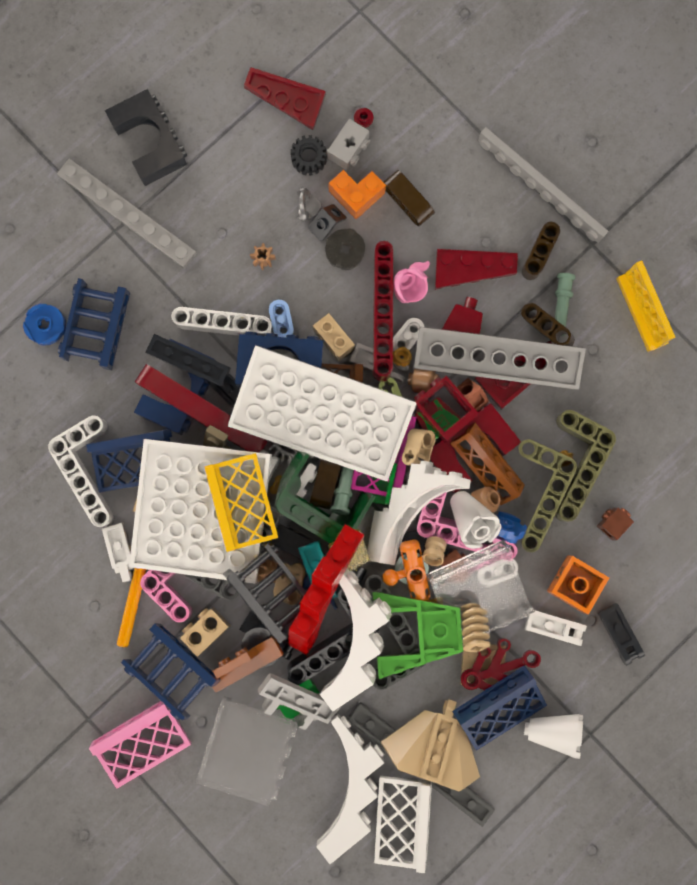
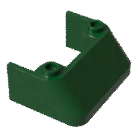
M297 451L280 480L275 499V508L280 514L333 545L345 524L355 530L358 528L376 496L361 492L352 509L348 507L350 510L349 515H338L333 512L330 515L296 495L301 487V479L298 474L310 456L306 452Z

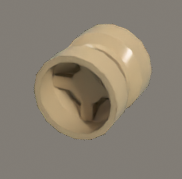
M435 536L427 538L423 561L431 566L443 564L447 545L446 541Z

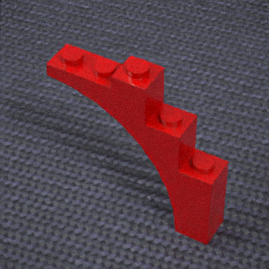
M346 524L326 556H323L313 572L312 584L301 600L300 612L289 628V645L305 655H308L317 640L322 620L335 590L364 539V534Z

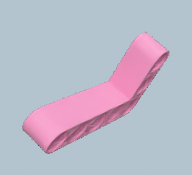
M447 492L429 502L435 503L438 506L436 509H429L426 505L419 513L417 532L424 538L440 537L446 541V544L505 560L513 559L517 555L516 543H509L499 536L488 545L482 543L483 547L471 549L466 547L461 541L456 521L440 516ZM424 522H428L432 526L430 528H424L421 526V524ZM443 528H450L452 532L445 534L441 530ZM507 544L513 546L510 550H504L502 548L504 545Z
M149 570L141 579L142 589L174 621L184 622L188 620L192 615V607L168 583L176 573ZM150 577L156 579L155 588L148 586L147 582ZM165 591L171 594V601L169 603H165L162 600V594ZM179 606L184 607L186 610L184 618H180L177 615Z

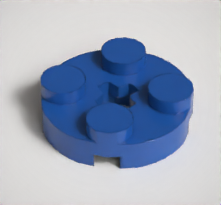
M38 304L30 308L26 313L27 317L25 322H23L24 332L29 339L39 345H51L60 340L65 334L66 320L62 312L56 307ZM41 321L49 322L47 329L40 328L42 325Z
M499 511L498 515H496L501 524L498 536L504 538L509 543H517V540L522 539L527 530L526 524L522 526L520 524L521 520L518 517Z

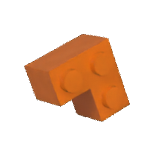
M342 170L328 183L329 192L356 220L385 194L386 185L373 171L357 184Z

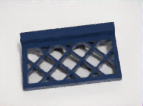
M171 429L86 444L87 452L92 454L99 493L139 486V481L135 482V480H139L141 465L136 473L127 466L132 458L141 464V459L135 453L139 447L143 448L144 439L170 442V437H172ZM120 451H124L129 455L124 464L116 458ZM101 454L110 458L106 467L100 464L99 455ZM113 462L122 467L117 476L109 471ZM125 470L133 476L129 483L120 479ZM106 474L114 479L109 487L104 486L103 478Z
M522 666L452 711L476 751L547 706L534 677L525 666ZM520 698L525 699L523 705H517ZM532 699L539 700V702H537L533 706H529ZM501 710H508L505 717L499 716ZM514 711H520L519 715L512 717ZM483 721L490 722L487 728H481ZM496 722H502L500 727L494 728ZM478 734H484L483 738L475 741Z

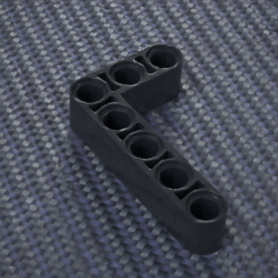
M338 584V599L352 620L346 596L341 595L343 589ZM353 623L312 647L308 655L301 654L291 660L287 666L289 681L300 685L349 655L353 641H346V638L349 635H353ZM379 628L374 632L379 634ZM332 646L338 648L336 652L328 651V649ZM312 658L320 659L316 664L310 662ZM295 669L302 670L298 675L292 673Z

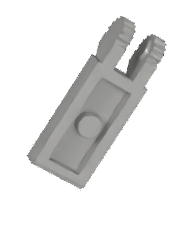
M357 343L350 363L354 365L363 364L364 369L373 372V349ZM393 363V366L403 371H408L410 367L409 365L406 367L397 366ZM385 367L377 368L379 373L385 374L388 372ZM393 371L390 378L402 383L405 379L404 376Z

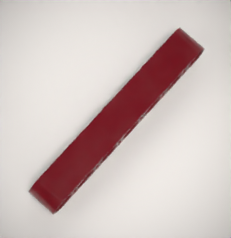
M388 241L378 242L374 252L373 376L377 381L384 382L390 378L393 368V246ZM386 251L388 255L383 256L379 252ZM386 270L388 274L381 275L378 271ZM386 289L388 293L381 294L378 290ZM385 308L388 313L381 314L378 309ZM384 327L388 330V332L382 334L378 331V329ZM379 347H385L388 350V352L382 354L377 349ZM385 367L388 372L385 374L379 373L377 368Z
M145 364L135 380L136 384L204 426L209 427L211 425L227 434V440L245 451L259 453L268 443L266 439L228 427L231 418L229 414Z

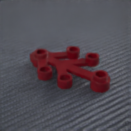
M500 638L497 641L498 649L488 669L480 671L485 658H488L491 654L489 647L487 648L486 655H481L480 651L477 652L478 656L472 668L462 672L460 681L467 690L480 688L485 691L492 685L483 680L492 677L500 681L507 677L503 673L525 665L529 668H536L541 663V657L538 652L527 650L524 652L523 657L500 664L506 651L511 648V643L508 639ZM506 641L507 647L501 648V642ZM532 654L534 659L528 662L527 657ZM473 675L474 681L468 682V676Z

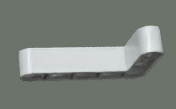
M178 307L173 310L171 315L176 326L184 330L238 336L246 331L256 332L260 336H265L266 333H273L270 319L260 315ZM180 315H187V319L184 322H178ZM200 317H207L205 324H198ZM227 319L228 322L226 326L220 327L218 326L219 320ZM241 321L248 322V326L246 328H238V324ZM262 323L269 325L265 331H259L258 326Z
M90 416L53 438L48 444V449L91 523L97 527H108L114 521L113 513L102 494L99 493L96 484L76 452L86 446V444L104 435L108 429L107 422L98 416ZM99 421L100 428L93 431V423ZM81 432L82 439L76 442L74 439L75 434ZM63 442L64 449L62 452L58 453L57 446L59 443ZM70 460H73L75 463V466L72 470H68L67 464ZM81 477H83L85 479V485L82 488H79L77 482ZM94 495L96 498L95 504L90 506L88 504V498L89 496ZM104 512L106 514V521L101 524L98 516Z

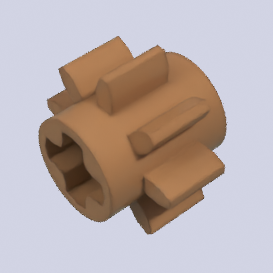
M264 243L258 248L254 246L255 253L250 254L251 259H256L253 261V266L259 265L262 270L266 266L272 267L271 260L276 259L275 255L271 254L273 248H266ZM262 254L263 256L266 255L267 258L264 259L262 257L260 258L259 256Z
M268 559L259 566L258 582H261L278 567L273 560Z

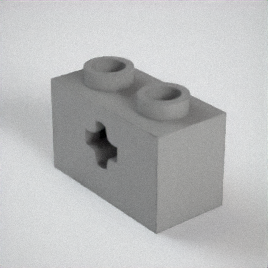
M349 118L327 150L328 159L348 171L351 166L354 167L357 164L360 152L362 150L365 151L371 141L369 139L370 131Z

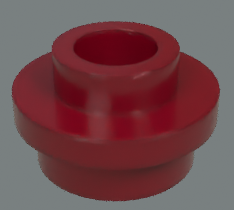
M360 108L355 112L354 122L364 128L372 125L374 115L371 110ZM366 115L367 119H361L360 116Z

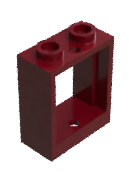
M447 376L443 379L438 377L430 384L431 389L427 392L422 390L414 397L416 400L415 409L444 443L479 415ZM443 386L467 413L445 432L422 406L425 401Z

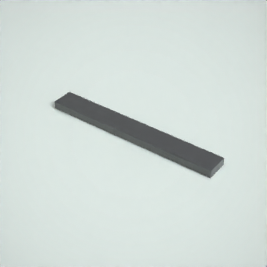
M359 702L347 718L349 722L383 749L381 741L396 731L361 702ZM432 782V788L482 827L495 811L493 806L469 787L456 791Z

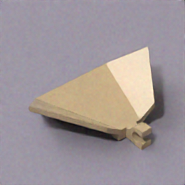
M449 699L445 700L443 714L424 710L381 741V744L399 771L456 791L463 790L480 777L469 738L458 720L452 718V711L455 710L457 702Z

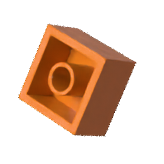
M567 555L547 592L578 611L589 615L609 577L576 557Z

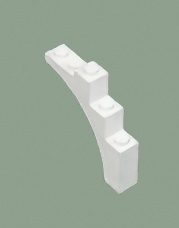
M421 461L420 464H411L408 485H402L401 488L393 487L389 508H383V511L374 510L366 560L395 565L398 549L404 534L421 509L443 493L456 489H469L471 480L462 478L463 474L457 472H449V475H447V472L433 467L432 462Z
M348 568L339 584L345 592L351 608L353 642L346 664L337 676L324 686L320 693L332 712L374 684L377 677L373 666L367 664V662L379 655L384 648L382 637L374 631L386 624L392 616L391 608L385 601L382 602L380 598L373 602L371 601L370 593L365 588L362 589L356 574L353 571H349Z
M338 713L331 719V723L339 734L346 751L349 766V784L339 815L331 827L317 840V848L329 864L334 862L371 831L370 818L364 811L362 813L360 811L378 797L377 785L371 778L367 779V777L384 764L382 756L385 755L377 744L374 746L369 742L366 746H363L365 742L358 733L354 734L350 729L352 725L345 716L341 717Z

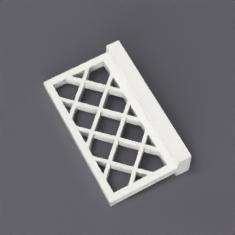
M380 776L374 863L416 869V872L425 873L428 855L432 782L425 779L421 781ZM384 783H392L397 788V791L389 796L384 790ZM408 785L418 787L417 795L412 799L404 791ZM399 793L407 800V803L401 808L392 800ZM388 802L396 810L389 818L383 812V806ZM409 805L416 811V816L411 820L402 812ZM398 814L406 822L399 830L391 822ZM386 824L395 832L388 839L381 832V828ZM408 826L415 833V837L409 842L401 834ZM396 836L405 844L398 851L390 843ZM385 845L393 853L390 858L380 857V849ZM408 848L413 854V861L404 860L400 853Z

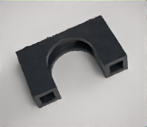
M148 89L104 110L117 135L139 125H151L161 132L158 146L152 152L132 161L144 186L187 165L185 157H187L186 151L182 145H177L176 140H178L174 129L169 130L167 126L169 120L165 112L160 113L158 109L160 103L155 94L151 96Z

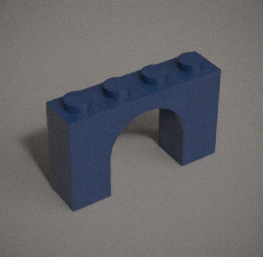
M251 331L239 334L235 380L237 387L242 386L255 345L271 351L276 349L287 350L294 354L299 361L319 368L322 366L323 340H319V337L308 336L307 339H299L297 335L278 337V334L266 333L265 336H260L256 332Z
M169 339L170 341H172V342H174V343H177V344H179V345H181V346H183V347H186V348H188V349H190V350H192V351H195V352H197V353H199V354H201V355H204V356H206V357H208V358H210V359L215 360L214 358L209 357V356H207V355H205V354H203V353H201V352H199V351H196V350H194V349H192V348H190V347H188V346H185V345H183V344H181V343H179V342H177V341H175V340ZM188 372L191 378L190 391L200 397L201 395L204 396L209 388L208 381ZM144 394L134 411L138 416L166 429H171V431L179 435L187 432L191 425V421H189L190 416L170 404L161 403Z

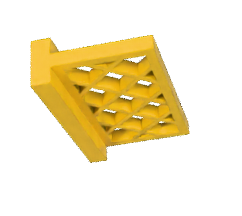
M641 260L636 262L625 274L618 276L616 280L645 347L649 352L669 344V341L674 339L675 335Z
M256 453L204 466L226 552L278 538ZM253 459L255 469L251 475L240 470L244 461ZM239 462H240V464L238 465V467H235V466L231 465V464H235V463H239ZM228 465L235 469L230 481L221 477L220 467ZM238 471L249 477L243 489L232 483ZM255 472L257 473L258 480L253 477ZM251 479L260 484L261 489L257 496L245 490ZM223 481H225V482L228 483L225 488H224ZM230 485L241 490L235 502L226 496V491ZM243 492L254 498L249 510L237 504ZM261 492H262L264 501L258 498V497L260 496ZM257 500L265 504L266 507L262 518L251 512ZM228 502H230V503L233 504L231 510H230V507H229ZM235 506L247 512L241 523L232 519L231 513ZM248 514L260 519L254 531L243 525ZM266 514H268L269 522L264 519ZM262 521L271 526L273 535L263 537L256 533ZM234 523L239 525L237 530H235ZM241 527L253 533L247 542L239 544L237 533ZM254 535L260 537L258 539L252 540Z

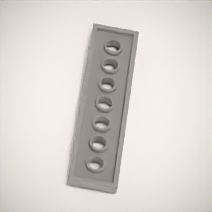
M419 326L414 368L579 390L586 348ZM436 344L443 347V353L439 356H435L431 352L432 347ZM461 347L464 350L461 358H454L452 356L454 348ZM482 350L484 358L481 361H475L473 359L474 351ZM498 352L503 353L505 356L504 361L500 364L495 363L493 360L494 355ZM518 355L525 357V363L522 366L514 364V359ZM538 358H544L546 361V365L542 369L535 367V361ZM561 360L565 361L566 369L558 372L555 368L556 363Z

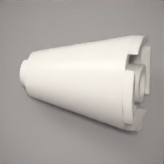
M466 491L456 492L452 496L450 505L461 541L466 547L471 549L483 547L482 543L486 541L490 543L499 535L501 524L499 518Z
M573 714L530 718V723L525 722L524 735L528 736L529 741L580 759L583 715Z

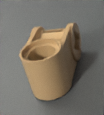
M416 428L409 431L405 450L402 454V462L405 465L420 464L421 460L418 459L430 462L431 452L436 439L434 432Z
M284 563L302 586L305 577L304 566L300 563L293 565ZM284 574L276 579L273 590L274 597L290 584V581ZM295 590L283 602L295 605L300 600L301 595Z

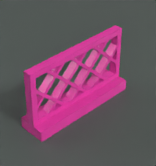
M411 417L394 462L397 464L393 482L394 488H401L403 484L406 465L402 462V454L405 450L408 433L415 427L417 417ZM354 470L351 489L386 497L387 492L379 491L375 485L376 482L381 480L379 478L373 481L366 474L371 483L365 487L356 486L357 477L363 473H358V471ZM373 485L375 489H370L368 487Z

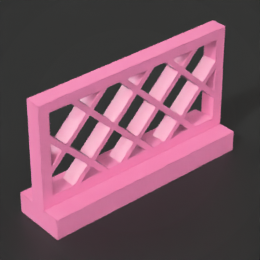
M162 701L92 741L89 750L93 756H97L116 789L191 745V741L180 723L170 714L171 710ZM168 715L172 721L171 729L158 726L160 719ZM145 728L153 729L152 740L140 737L141 730ZM157 731L169 733L167 743L155 741ZM171 734L181 736L184 742L178 746L169 744ZM124 740L136 741L133 751L121 748ZM138 741L151 744L148 754L136 752ZM153 745L165 747L164 754L160 757L151 755ZM107 750L116 751L115 762L106 760L102 753ZM120 753L132 755L130 765L118 763ZM134 756L146 758L145 766L141 768L132 766ZM116 767L127 769V776L118 780L115 775Z

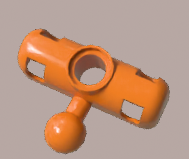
M417 540L404 541L400 544L404 569L399 571L388 569L383 573L382 580L386 585L393 586L399 579L406 577L410 597L412 599L428 601L430 599V590L420 544ZM418 549H419V552H420V556H419V557L417 556V551H416V550H418ZM402 552L406 553L407 560L403 558ZM414 569L420 570L418 575L410 574ZM411 592H415L416 598L412 596Z

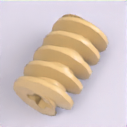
M475 603L463 605L460 608L462 613L461 620L463 621L461 624L463 629L462 636L464 637L462 640L463 650L466 652H478L490 647V642L484 641L489 639L490 635L483 633L489 630V626L484 625L488 622V618L484 617L488 614V611Z

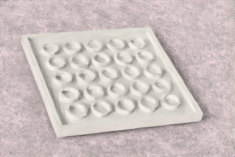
M144 439L129 567L227 580L223 573L228 569H231L234 573L236 571L240 572L260 555L261 543L226 552L204 466L256 453L267 493L272 454ZM253 459L244 461L240 470L251 475L255 469ZM239 462V463H235V464H231V465H233V466H235V467H238V465L240 464V462ZM228 465L220 467L221 477L230 481L235 469ZM238 471L232 483L243 489L249 477ZM255 472L253 477L258 480L257 473ZM251 479L245 490L257 496L261 489L260 484ZM223 481L224 488H225V487L227 486V484H228V483L225 482V481ZM230 485L226 491V496L235 502L241 490ZM243 492L237 504L249 510L254 498ZM261 492V494H260V496H259L258 498L264 501L263 495H262V492ZM257 500L251 512L262 518L266 509L265 504ZM228 502L229 507H230V510H231L233 504L230 503V502ZM235 506L231 513L232 519L241 523L247 512ZM248 514L243 525L254 531L260 519ZM263 521L256 531L261 536L263 534ZM234 523L235 530H237L239 525ZM241 527L237 533L239 544L247 542L253 533ZM254 535L252 540L258 539L260 537ZM258 568L245 578L246 583H257Z

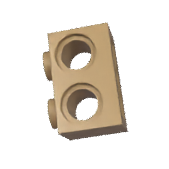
M329 313L313 325V331L320 340H323L325 346L338 362L355 350V344Z
M214 607L210 610L205 608L197 616L199 620L194 625L190 623L182 630L184 635L180 639L197 657L231 626ZM209 617L216 619V628L208 627L207 619ZM193 632L200 633L202 637L200 643L193 642Z

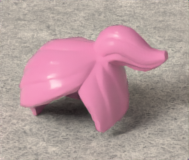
M429 261L424 263L415 262L410 265L409 269H402L395 275L393 290L401 303L417 302L425 297L428 291V277L424 271L429 268Z

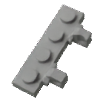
M271 673L268 674L257 689L259 695L265 698L262 704L265 714L271 716L279 705L287 706L300 712L296 722L298 727L306 730L311 722L316 720L328 724L340 709L339 707L332 712L321 695Z

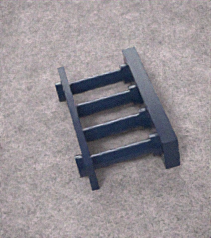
M78 278L77 284H74L72 290L74 297L63 342L58 347L59 357L68 362L70 355L98 360L99 366L112 371L130 292L127 288L119 286L114 294L87 288V283L83 279ZM84 296L112 301L114 304L112 312L106 313L82 308ZM85 316L105 320L109 323L108 330L99 332L77 327L79 317ZM75 335L102 340L104 343L103 351L96 352L72 347Z
M154 623L149 629L153 633V639L134 661L123 659L121 663L125 666V672L140 680L171 710L170 714L175 719L183 721L190 717L185 709L205 686H216L221 679L216 678L213 671L161 623ZM164 643L168 647V653L152 672L147 675L139 667L159 644ZM179 657L184 662L182 664L183 667L163 690L154 681L174 658ZM194 671L199 676V681L178 704L170 695L188 673Z

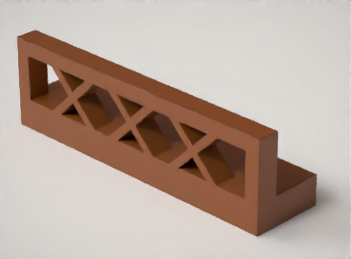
M476 423L470 425L465 434L452 440L450 444L485 487H491L496 492H498V488H501L509 493V495L502 497L498 492L500 506L520 497L525 484ZM466 440L470 444L471 450L463 449L459 443ZM473 457L481 458L484 465L475 464ZM486 472L494 474L496 481L488 480L485 476Z

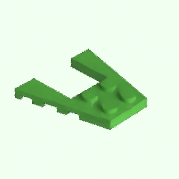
M373 592V601L377 598H380L382 602L385 601L390 606L391 613L417 611L420 647L419 654L377 656L379 679L463 652L459 607Z

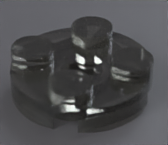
M354 229L335 231L326 240V258L332 266L341 268V270L356 268L360 265L365 255L363 238ZM343 245L350 247L348 254L340 252Z

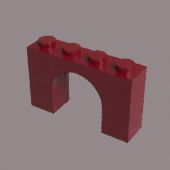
M490 403L477 411L479 415L446 443L443 440L438 444L435 442L430 462L433 463V467L447 472V475H449V472H457L463 474L462 478L472 481L458 462L455 449L450 443L452 440L465 434L468 427L473 423L478 425L502 457L518 446L521 441ZM461 489L452 490V492L455 494Z

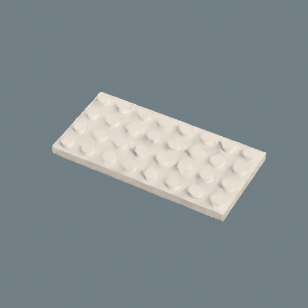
M255 345L228 427L388 481L416 402Z

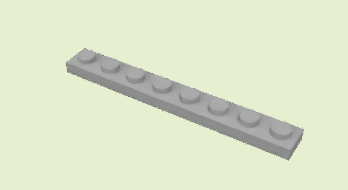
M485 127L481 131L478 141L483 149L492 152L495 158L500 163H505L515 176H520L525 180L529 188L535 189L540 193L543 200L552 203L555 209L560 214L566 215L575 227L581 228L586 232L590 240L599 243L609 231L488 128Z
M68 159L58 171L57 175L182 268L185 269L197 254L195 250L71 159Z

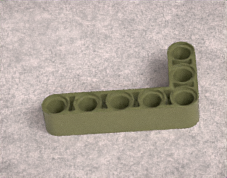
M566 410L559 414L556 420L557 426L561 430L589 444L556 512L557 519L562 522L573 521L577 518L616 442L614 432L573 410ZM564 415H567L572 419L571 425H566L564 423ZM583 425L589 427V435H585L582 432ZM601 435H605L608 438L607 445L601 443ZM593 452L599 456L598 463H594L591 460ZM583 470L587 471L590 475L588 481H584L581 477ZM573 489H577L580 492L578 500L572 496ZM564 507H568L571 510L569 518H565L562 514Z
M527 439L520 443L519 453L523 457L554 471L522 539L524 550L535 552L540 548L577 469V463L571 457ZM526 443L534 445L535 450L531 455H526L523 452V446ZM548 451L554 455V460L550 464L544 463L542 460V455ZM565 460L573 463L574 468L571 472L567 473L561 469V465ZM559 479L564 482L565 487L562 491H555L552 484L555 480ZM550 498L555 501L556 506L553 510L545 509L543 503L546 499ZM537 518L545 519L546 527L543 529L537 528L535 520ZM528 537L536 538L537 546L533 548L527 546L526 539Z

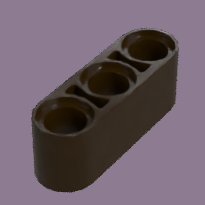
M395 171L383 181L386 185L385 191L415 225H422L435 214L430 203L401 171Z
M556 222L545 223L539 232L522 268V275L525 279L535 280L542 272L560 235V226ZM545 230H550L554 236H547ZM536 248L544 249L545 254H539ZM528 266H535L537 272L529 271Z
M528 303L523 306L521 314L528 324L554 344L573 346L574 336L564 325L534 303ZM531 311H537L535 317L528 318V315ZM552 322V327L549 330L543 329L546 323ZM567 334V341L560 343V336Z
M321 459L310 499L311 504L330 510L341 465Z

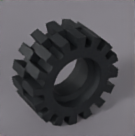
M304 135L302 140L298 138L296 139V144L293 143L290 152L293 167H296L297 172L300 173L302 171V175L309 173V176H312V172L318 174L319 169H324V165L327 162V152L322 140L319 142V138L316 136L315 139H312V135H309V138H306ZM306 149H312L316 152L317 156L314 161L306 162L301 158L302 152Z

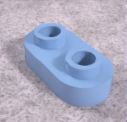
M283 300L273 301L269 306L273 332L278 334V337L293 335L294 328L288 304ZM279 308L283 309V313L277 314L276 310ZM282 328H286L288 331L287 333L282 334L280 333V330Z

